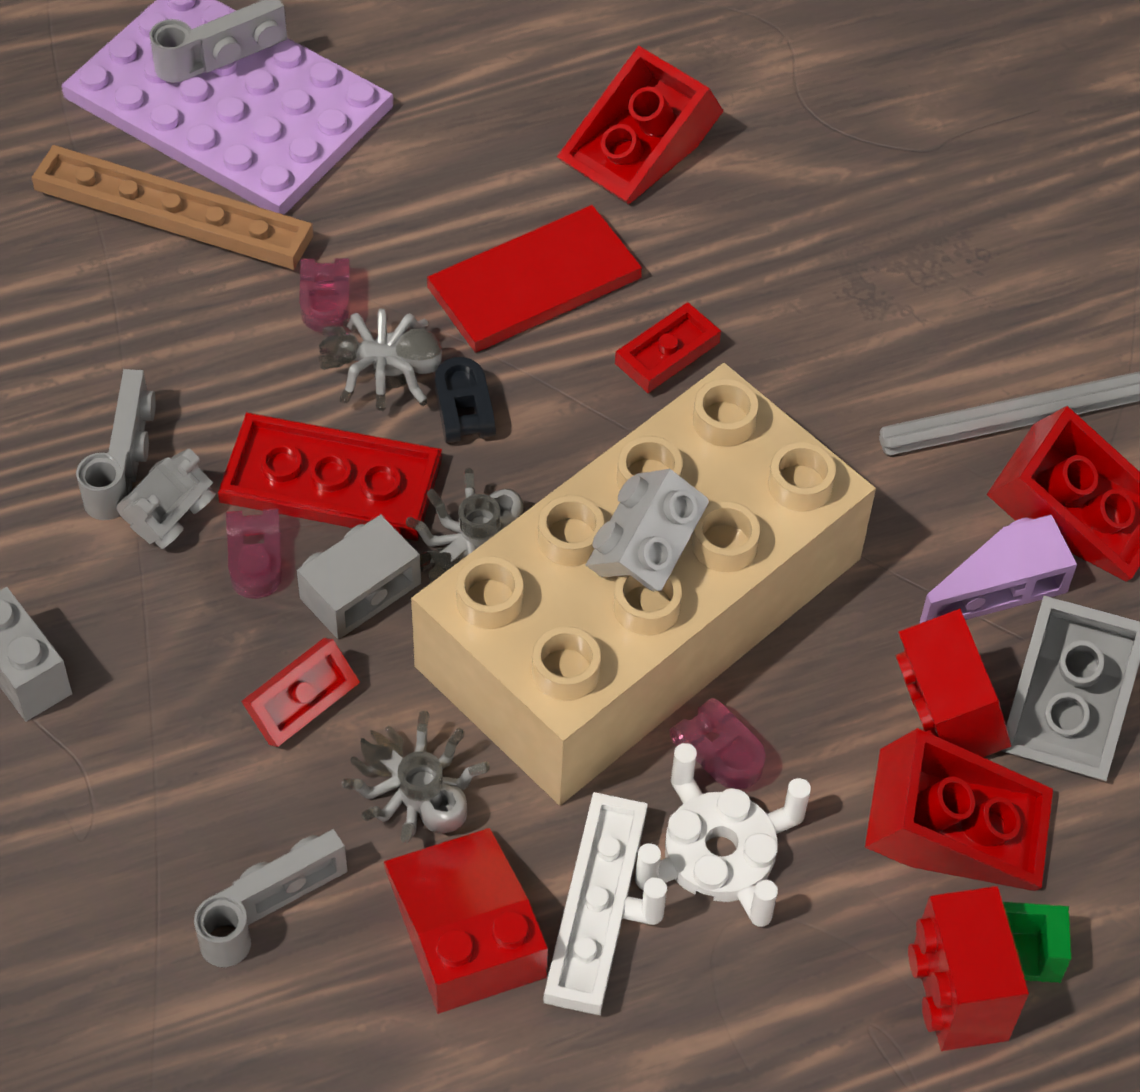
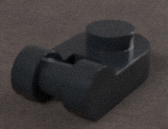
M454 357L445 360L435 372V392L445 443L461 441V436L478 433L480 438L496 436L493 409L482 367L476 361L466 357ZM474 407L475 414L458 416L457 409Z

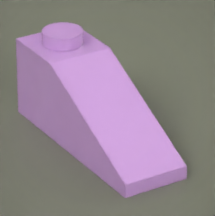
M1048 515L1036 519L1021 518L1012 522L1009 526L1003 527L927 594L920 623L960 608L965 620L1039 601L1043 599L1044 595L1054 597L1067 593L1077 563L1053 516Z

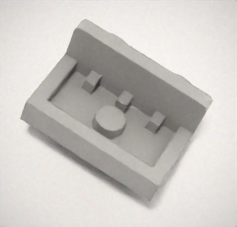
M671 469L635 474L622 486L618 494V501L620 503L610 521L605 523L596 533L592 543L594 550L586 563V566L600 577L631 575L651 591L663 589L708 505V498Z

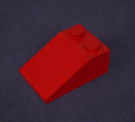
M638 45L557 155V158L625 203L630 204L693 152L724 110L709 87Z
M1068 406L1034 423L986 495L1015 521L1021 518L1036 519L1052 515L1072 554L1125 582L1131 580L1140 567V471Z
M916 728L880 749L865 848L912 868L1037 891L1042 888L1053 788Z
M490 828L384 861L385 871L437 1014L547 978V945L530 902Z

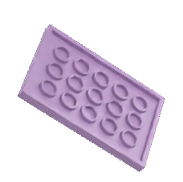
M156 0L62 84L65 99L256 206L283 215L393 107L392 93L288 38L272 47L265 48L208 73H201L181 82H167L159 78L155 72L149 34L152 27L163 20L176 19L185 22L193 29L236 11L217 0Z

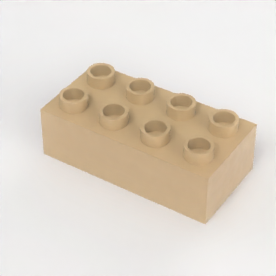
M723 363L411 598L415 668L561 806L861 559L876 488L727 364ZM671 469L708 498V505L662 590L651 591L631 575L600 577L586 566L594 550L592 543L596 533L612 518L620 503L618 501V494L622 486L635 474Z

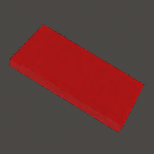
M590 205L427 276V288L473 351L477 353L641 279L642 267L595 207Z
M246 412L218 490L219 503L354 528L360 524H367L381 514L403 538L418 541L420 534L416 530V525L424 522L442 462V449Z

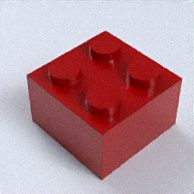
M961 608L898 631L905 651L895 656L914 708H916L922 723L923 730L981 757L1012 747L999 700Z
M998 886L930 895L923 917L917 919L916 922L917 935L915 941L908 946V958L912 975L915 979L922 978L926 997L922 999V1012L927 1030L929 1032L936 1031L941 1051L1009 1041L1029 992Z

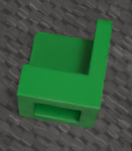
M1003 902L1025 980L1061 983L1071 961L1069 906Z

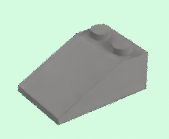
M1044 595L1006 726L1012 747L1001 750V752L1106 782L1140 663V622Z

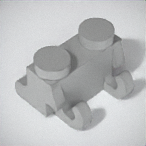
M186 449L172 458L167 457L157 462L150 469L149 474L116 506L120 516L130 524V528L149 544L155 542L161 549L173 542L183 531L184 527L178 520L188 510L196 514L216 495V492L210 487L213 482L198 467L200 458L191 449Z

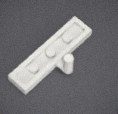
M593 792L544 991L545 1004L600 1015L622 919L650 925L657 924L663 919L667 885L662 879L653 877L645 882L643 899L628 896L647 815L648 803Z

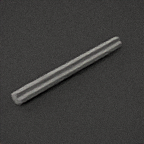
M1140 371L884 426L880 429V445L886 455H894L1032 425L1065 406L1071 408L1076 414H1082L1140 401Z

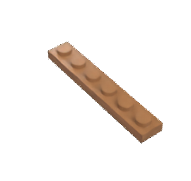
M56 145L51 147L32 176L35 191L295 270L313 238L312 223Z

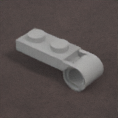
M261 0L193 29L185 22L176 19L158 22L152 27L149 34L157 76L167 82H181L201 73H208L231 64L234 61L287 40L284 5L280 0Z
M123 369L109 452L95 453L87 456L79 463L76 470L84 509L88 515L98 520H111L120 516L116 506L125 496L131 493L132 484L136 482L139 462H146L148 458L149 436L148 432L144 431L146 421L154 420L156 397L154 391H147L144 370Z
M332 829L321 836H308L296 843L289 853L270 863L260 862L251 866L241 875L240 879L232 882V886L206 899L199 905L195 912L194 925L201 954L207 962L217 967H230L240 963L248 955L251 948L250 924L347 872L345 846L335 830ZM228 925L236 928L234 932L225 937L210 935L214 929L220 926Z

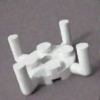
M687 743L680 744L674 751L671 783L683 805L669 819L665 840V859L660 861L661 851L655 844L647 843L639 848L635 877L636 884L640 889L644 890V884L650 878L657 877L665 883L675 879L685 890L695 895L697 891L714 896V901L730 902L739 900L752 923L756 926L764 927L772 920L778 893L775 883L767 880L777 854L778 843L776 834L799 825L804 820L811 791L810 784L802 778L793 779L788 785L784 807L766 814L763 809L750 800L745 792L739 789L731 788L723 792L703 794L693 778L697 755L696 749ZM725 837L734 843L736 850L728 856H717L712 854L705 844L711 838Z

